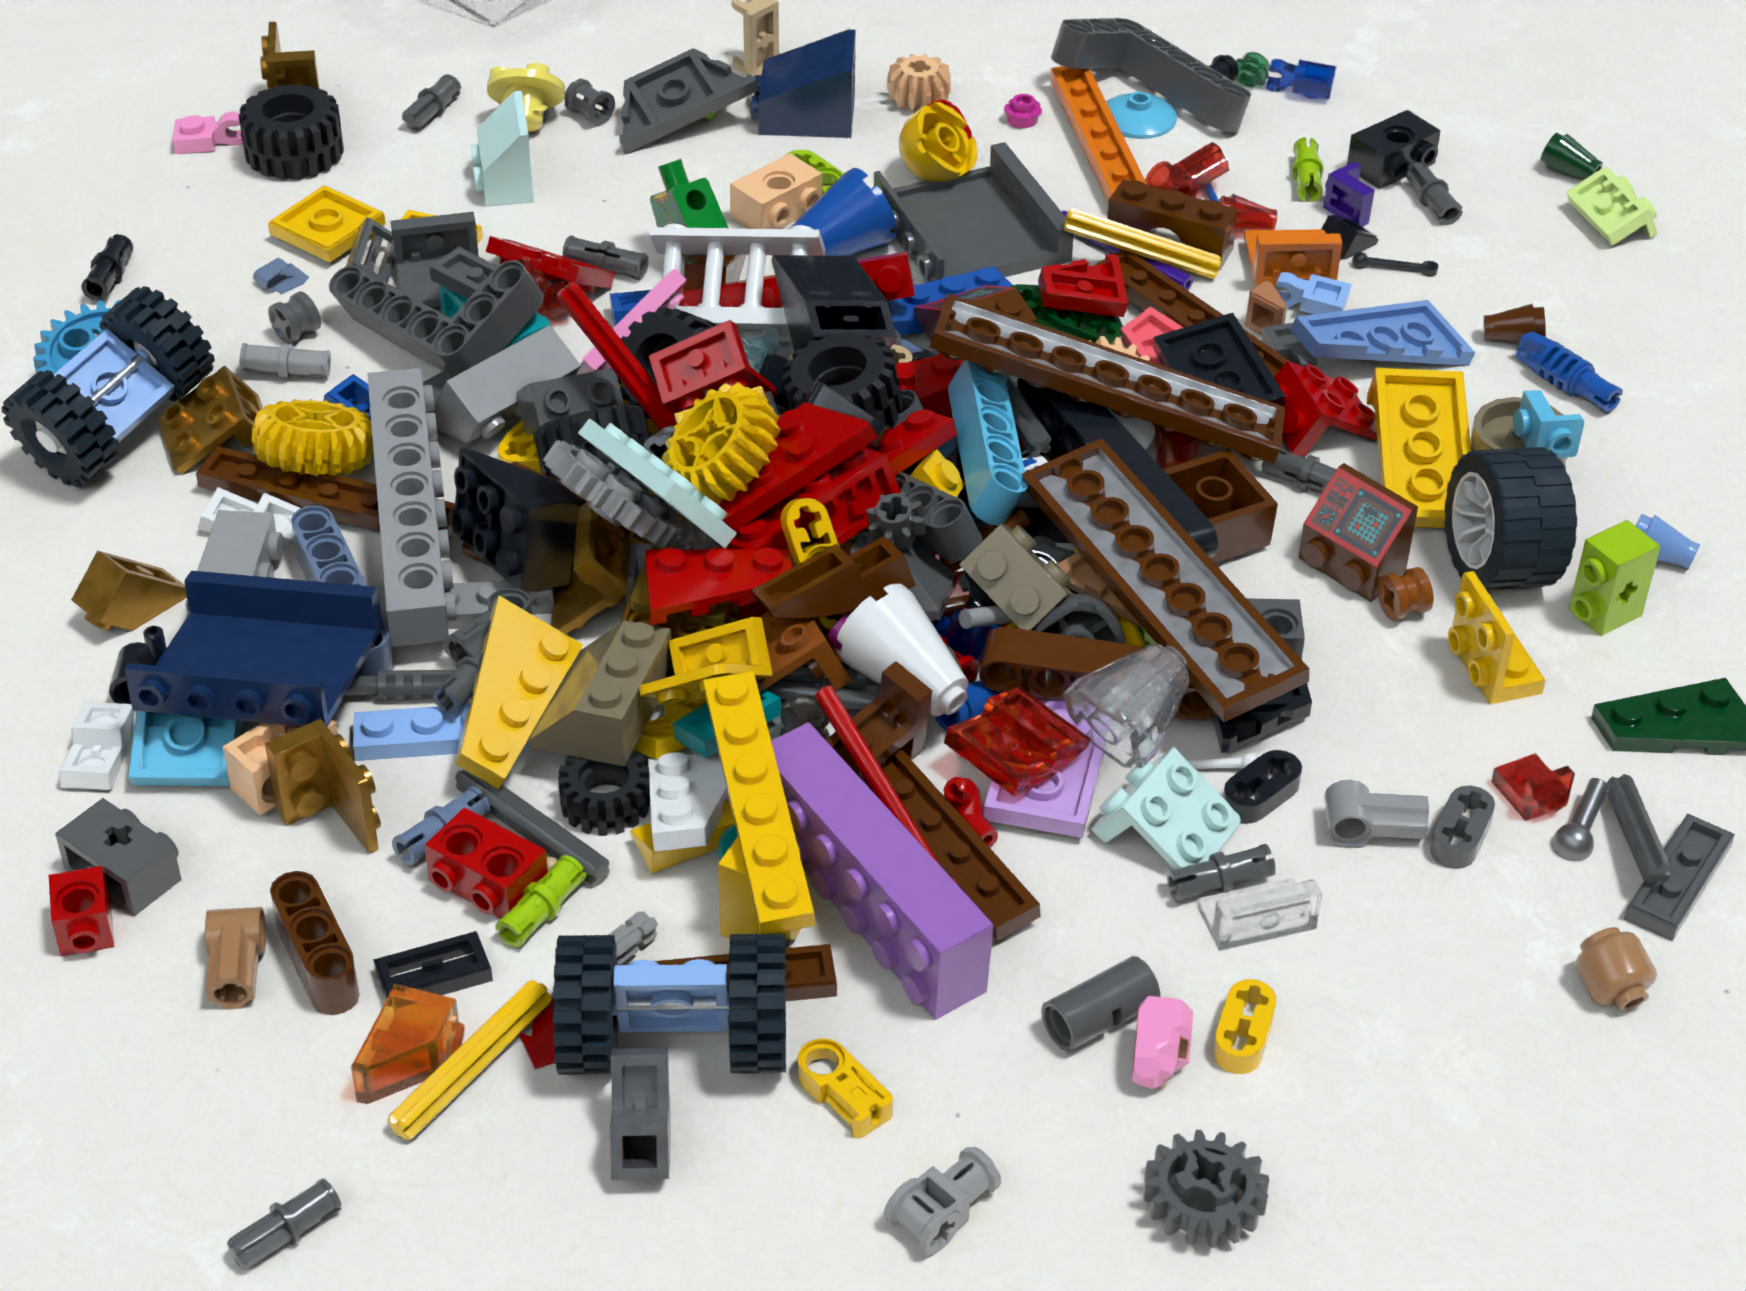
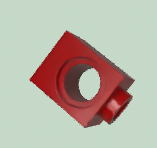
M97 866L48 875L51 922L60 956L88 953L115 947L111 899L103 867Z

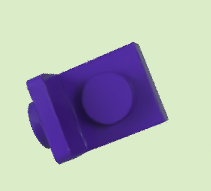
M1352 162L1328 174L1325 184L1326 192L1323 208L1336 216L1352 219L1361 226L1369 224L1375 190L1359 181L1361 165Z

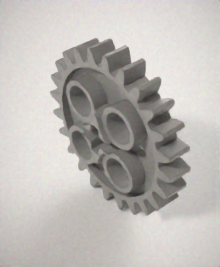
M560 440L555 441L544 457L545 465L552 469L551 472L560 478L559 480L563 485L585 499L593 511L615 526L620 527L623 525L638 536L649 539L654 544L658 543L664 548L666 546L671 548L682 533L684 527L667 510L668 507L654 495L644 490L639 485L640 482L614 463L607 462L605 464L588 451L579 449L573 444L571 446L567 442H561Z

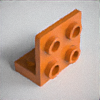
M1322 229L1245 231L1244 242L1254 285L1270 281L1275 287L1281 272L1292 273L1298 278L1308 281L1311 274L1337 280L1342 250L1340 234H1326Z

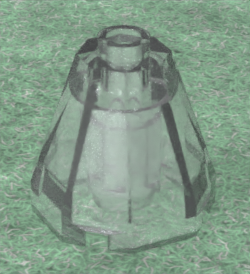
M1148 645L1076 679L1063 692L1068 715L1076 725L1084 719L1091 727V730L1085 735L1093 746L1122 767L1131 768L1135 764L1136 768H1143L1157 754L1190 683L1188 670L1186 669L1188 663L1185 657L1172 646Z

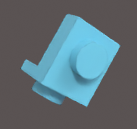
M1541 390L1523 391L1520 409L1514 412L1513 428L1516 436L1522 439L1526 448L1545 447L1547 450L1553 451L1557 458L1574 457L1577 455L1585 423L1580 414L1556 416Z

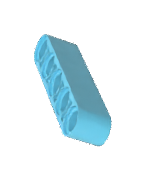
M963 360L948 385V394L957 431L956 437L969 506L972 512L983 522L998 526L1007 521L1027 489V484L1022 481V473L1025 472L1019 440L1005 374H994L985 370L982 365Z

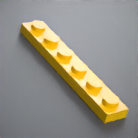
M754 671L703 680L704 694L760 933L774 934L815 926L814 910Z

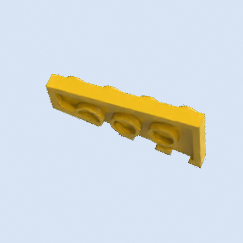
M498 596L492 607L491 623L484 640L481 653L483 656L479 671L475 677L472 690L474 693L466 715L455 760V765L497 789L502 785L583 646L580 642L501 596Z

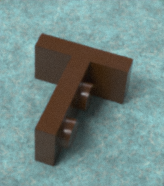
M897 661L882 671L879 696L852 717L853 722L879 765L900 748L910 759L925 748L932 689ZM835 731L826 741L859 778L863 780L862 774Z

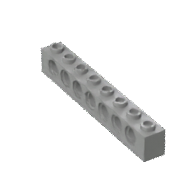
M421 368L367 373L386 611L391 647L444 642V638L449 636L448 621H456L457 614L454 592L445 593L444 589H453L454 585L451 560L441 561V558L450 557L448 530H438L439 527H447L444 499L435 500V498L444 497L441 469L432 470L434 468H441L438 441H429L438 439L432 385L423 386Z

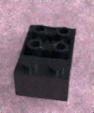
M772 256L771 260L794 352L797 349H804L806 347L805 344L812 340L818 341L823 339L825 335L832 334L835 336L840 335L842 332H851L852 335L859 333L868 334L870 339L878 338L883 341L884 347H892L897 336L888 302L854 256Z
M460 448L459 463L454 472L456 486L455 509L452 510L450 516L453 533L514 588L531 592L570 585L579 499L554 479L469 448Z

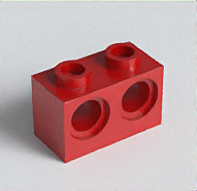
M465 807L424 845L429 880L437 888L444 892H452L473 903L481 912L493 914L501 919L524 896L523 890L531 882L537 883L548 872L545 849Z

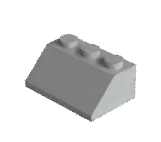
M549 325L447 380L434 404L437 431L465 443H469L481 435L488 439L505 427L506 421L515 416L520 420L523 419L517 397L519 390L530 383L576 375L581 365L555 330Z

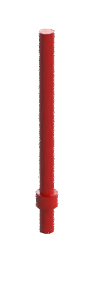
M826 686L821 688L815 694V698L871 791L939 864L833 687Z

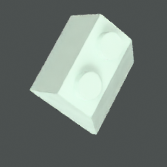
M514 91L477 128L478 144L471 145L476 191H484L485 206L534 202L529 137L522 91Z

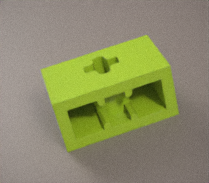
M1629 520L1618 523L1585 539L1568 610L1600 636L1641 617L1661 546Z

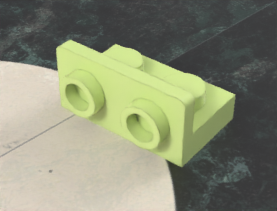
M1607 166L1566 191L1569 203L1611 246L1639 228L1649 238L1657 234L1653 221L1657 214L1653 205L1646 197L1639 199L1627 178L1623 175L1617 177Z

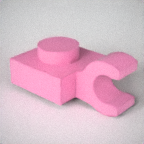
M226 112L217 122L215 121V116L201 117L191 115L183 119H175L172 139L175 154L215 151L216 144H242L241 130L233 131L228 129L230 126H239V113Z

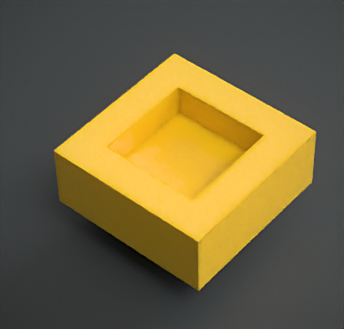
M938 449L925 456L910 475L957 497L965 485L955 465L946 460Z

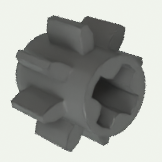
M901 491L900 494L879 495L880 500L876 505V509L868 508L866 510L868 524L870 525L868 529L871 542L885 536L898 550L912 549V543L916 535L926 534L925 522L922 518L924 514L921 501L911 504L904 491Z

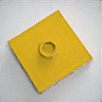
M323 185L270 220L268 228L270 235L330 263L353 247L359 226L366 217L371 218L382 226L386 223L384 212Z

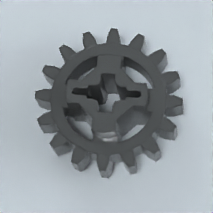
M1201 1129L1195 1131L1194 1141L1187 1142L1179 1133L1173 1135L1172 1149L1159 1144L1156 1147L1155 1159L1148 1160L1146 1164L1143 1201L1151 1202L1149 1216L1152 1220L1166 1217L1164 1233L1169 1236L1176 1233L1179 1229L1185 1231L1186 1244L1192 1245L1198 1236H1205L1210 1248H1216L1218 1236L1225 1235L1234 1244L1239 1242L1241 1227L1247 1231L1254 1232L1257 1228L1258 1217L1264 1216L1266 1212L1269 1175L1260 1173L1261 1158L1259 1156L1245 1158L1247 1144L1241 1141L1230 1147L1225 1144L1226 1135L1223 1132H1219L1214 1141L1206 1140ZM1175 1174L1174 1184L1169 1185L1168 1181ZM1242 1191L1243 1197L1235 1204L1237 1193Z

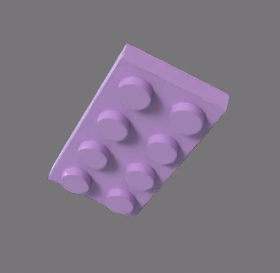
M1017 695L1013 709L1017 713L1018 719L1021 717L1022 712L1020 711L1023 707H1026L1073 743L1067 747H1062V745L1057 747L1056 745L1046 746V742L1039 743V741H1034L1035 738L1031 739L1032 736L1028 738V734H1025L1026 731L1023 730L1022 720H1019L1018 724L1019 741L1031 749L1062 747V749L1071 751L1076 755L1058 769V766H1049V764L1031 766V763H1027L1024 765V762H1015L1013 759H1010V756H1003L1004 753H999L998 761L1002 764L1014 767H1032L1028 770L1029 772L1042 770L1050 776L1032 786V783L1026 785V783L1021 781L1011 782V780H1006L1005 778L1000 779L999 776L995 777V774H993L984 804L983 817L991 822L1083 838L1116 709ZM1006 730L1001 749L1010 754L1015 736Z

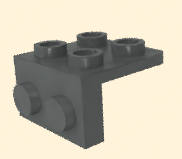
M474 212L390 221L400 291L429 307L441 306L439 284L431 280L429 266L458 247L479 256Z

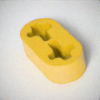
M1254 979L1241 980L1232 985L1228 992L1216 1030L1213 1057L1216 1063L1225 1071L1234 1074L1250 1073L1258 1068L1262 1061L1276 1008V995L1273 989L1264 982ZM1247 1003L1256 1004L1252 1017L1243 1015ZM1237 1036L1247 1038L1242 1050L1233 1049Z

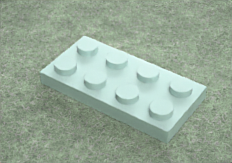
M589 418L578 432V434L621 469L640 482L641 485L722 547L726 548L737 534L723 522V519L728 514L707 496L703 498V494L677 471L672 470L658 457L648 452L632 438H629L612 423H609L603 429Z

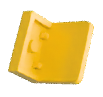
M749 617L669 640L675 675L639 685L638 688L640 697H656L659 705L684 701V705L690 706L707 703L703 680L750 671H754L756 680L773 676L762 618Z

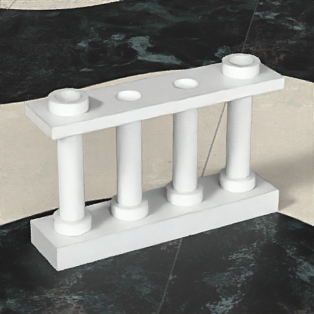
M667 224L663 228L650 227V237L657 254H665L662 279L673 268L680 273L682 254L707 255L702 303L697 307L678 305L676 309L707 319L717 325L731 320L737 325L742 341L792 342L783 307L764 308L761 306L766 255L825 256V247L820 230H813L802 225L793 226L790 229L687 228L680 224ZM724 255H749L745 301L740 307H722L719 305Z

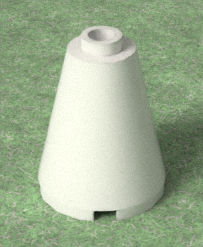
M890 584L883 588L888 595L877 602L871 596L865 599L849 615L840 629L837 640L842 644L841 650L835 649V654L843 663L878 684H881L882 671L897 661L932 689L929 712L931 715L940 716L944 713L951 715L959 710L968 697L966 692L968 680L914 594L902 584Z

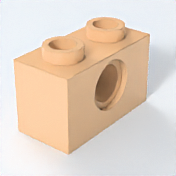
M790 153L730 183L731 218L748 229H781L798 220L822 196V173Z

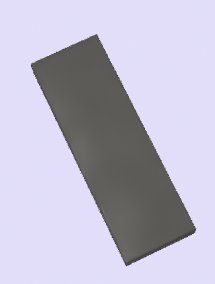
M1687 813L1664 849L1670 863L1668 869L1671 875L1669 879L1665 882L1658 880L1654 884H1648L1644 881L1629 903L1624 919L1673 941L1731 848L1735 834Z

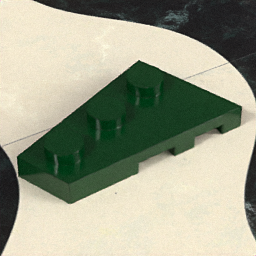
M1726 677L1594 704L1591 719L1613 751L1673 753L1677 747L1704 748L1706 755H1724L1726 749H1746V705Z

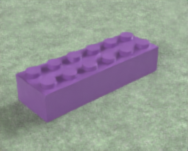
M809 722L771 740L796 842L800 849L802 866L805 872L812 878L813 885L818 894L823 899H830L842 913L843 920L849 930L854 934H860L872 947L873 954L878 963L884 969L890 968L903 983L904 990L909 999L916 1005L921 1004L934 1020L987 992L994 924Z

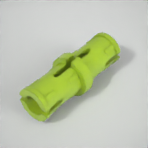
M1302 137L1293 145L1295 160L1293 162L1292 175L1297 181V195L1299 199L1306 202V192H1308L1309 202H1315L1323 194L1321 178L1324 166L1322 160L1318 157L1317 141L1310 137V147H1307L1306 137Z
M561 856L537 883L531 882L523 890L524 896L496 923L495 928L500 931L498 933L499 937L509 946L520 948L546 919L552 920L561 911V904L565 898L586 879V873L581 872L584 869L583 866L571 856Z

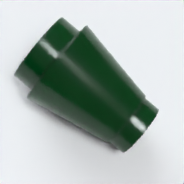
M1555 133L1546 144L1541 155V161L1547 163L1548 169L1581 180L1590 177L1603 166L1602 161L1598 160L1569 134L1563 136Z

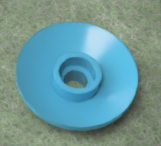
M1145 92L1121 94L1106 101L1124 137L1134 139L1159 137L1170 132L1177 122V112L1168 101Z

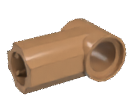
M247 907L207 910L205 917V940L209 957L206 982L208 1002L217 1003L223 1009H241L248 1001L255 999L258 955H264L266 948V926L263 908Z

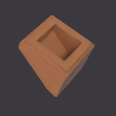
M1270 281L1263 282L1249 293L1245 326L1261 335L1263 327L1285 323L1287 305Z

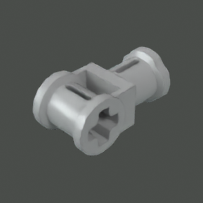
M975 1146L972 1148L966 1147L960 1152L959 1161L943 1174L932 1166L920 1177L909 1179L898 1187L885 1206L884 1217L890 1224L894 1226L901 1224L919 1240V1248L928 1255L936 1254L951 1241L957 1230L969 1221L970 1203L984 1192L992 1193L1000 1187V1173L992 1159L984 1151Z

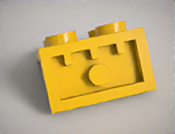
M1475 572L1463 573L1460 590L1455 595L1456 610L1452 627L1448 630V644L1452 653L1458 655L1467 668L1472 684L1475 687H1479L1490 705L1543 694L1546 679L1515 635L1513 629Z

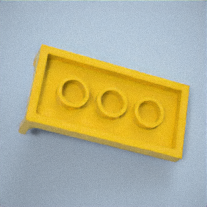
M1375 368L1367 393V405H1372L1375 409L1380 483L1418 506L1414 527L1445 528L1446 490L1452 470L1458 464V460L1464 454H1467L1468 451H1471L1464 371Z

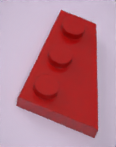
M490 236L486 252L499 256V264L512 260L519 261L524 266L536 269L535 276L556 282L559 281V278L576 282L583 291L594 293L596 286L612 287L615 276L613 271L506 238Z
M665 548L662 550H645L644 567L650 626L666 623L668 614L688 610L693 617L709 613V605L730 601L735 605L743 606L759 602L754 597L752 589L792 568L790 550L774 548H713L695 550Z

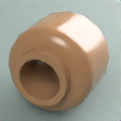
M1611 927L1591 935L1581 943L1580 948L1582 952L1578 955L1575 966L1595 1003L1600 1006L1617 1005L1620 1011H1626L1639 1006L1649 998L1646 990L1655 982L1657 971L1640 939L1634 933L1620 932L1617 927Z

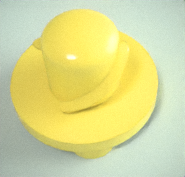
M530 63L526 68L512 69L498 66L490 69L487 81V94L492 100L502 104L514 91H522L528 132H534L543 125V112L564 100L565 85L558 77L549 73L550 68L545 64Z

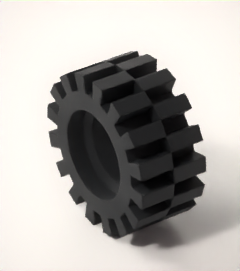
M633 749L625 766L568 756L565 759V766H560L558 778L560 806L563 817H568L569 824L574 828L581 823L582 832L587 834L591 833L593 827L598 828V836H607V828L613 827L616 834L625 832V823L632 828L639 824V816L645 818L648 814V806H651L649 767L645 766L643 756L640 754L635 757V750ZM600 785L620 787L608 793L590 791L591 788Z

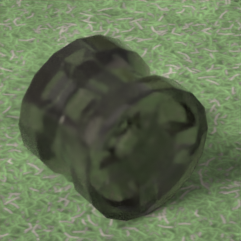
M795 696L782 704L780 719L784 726L781 728L780 736L809 722L825 740L829 737V732L826 728L829 720L814 696Z

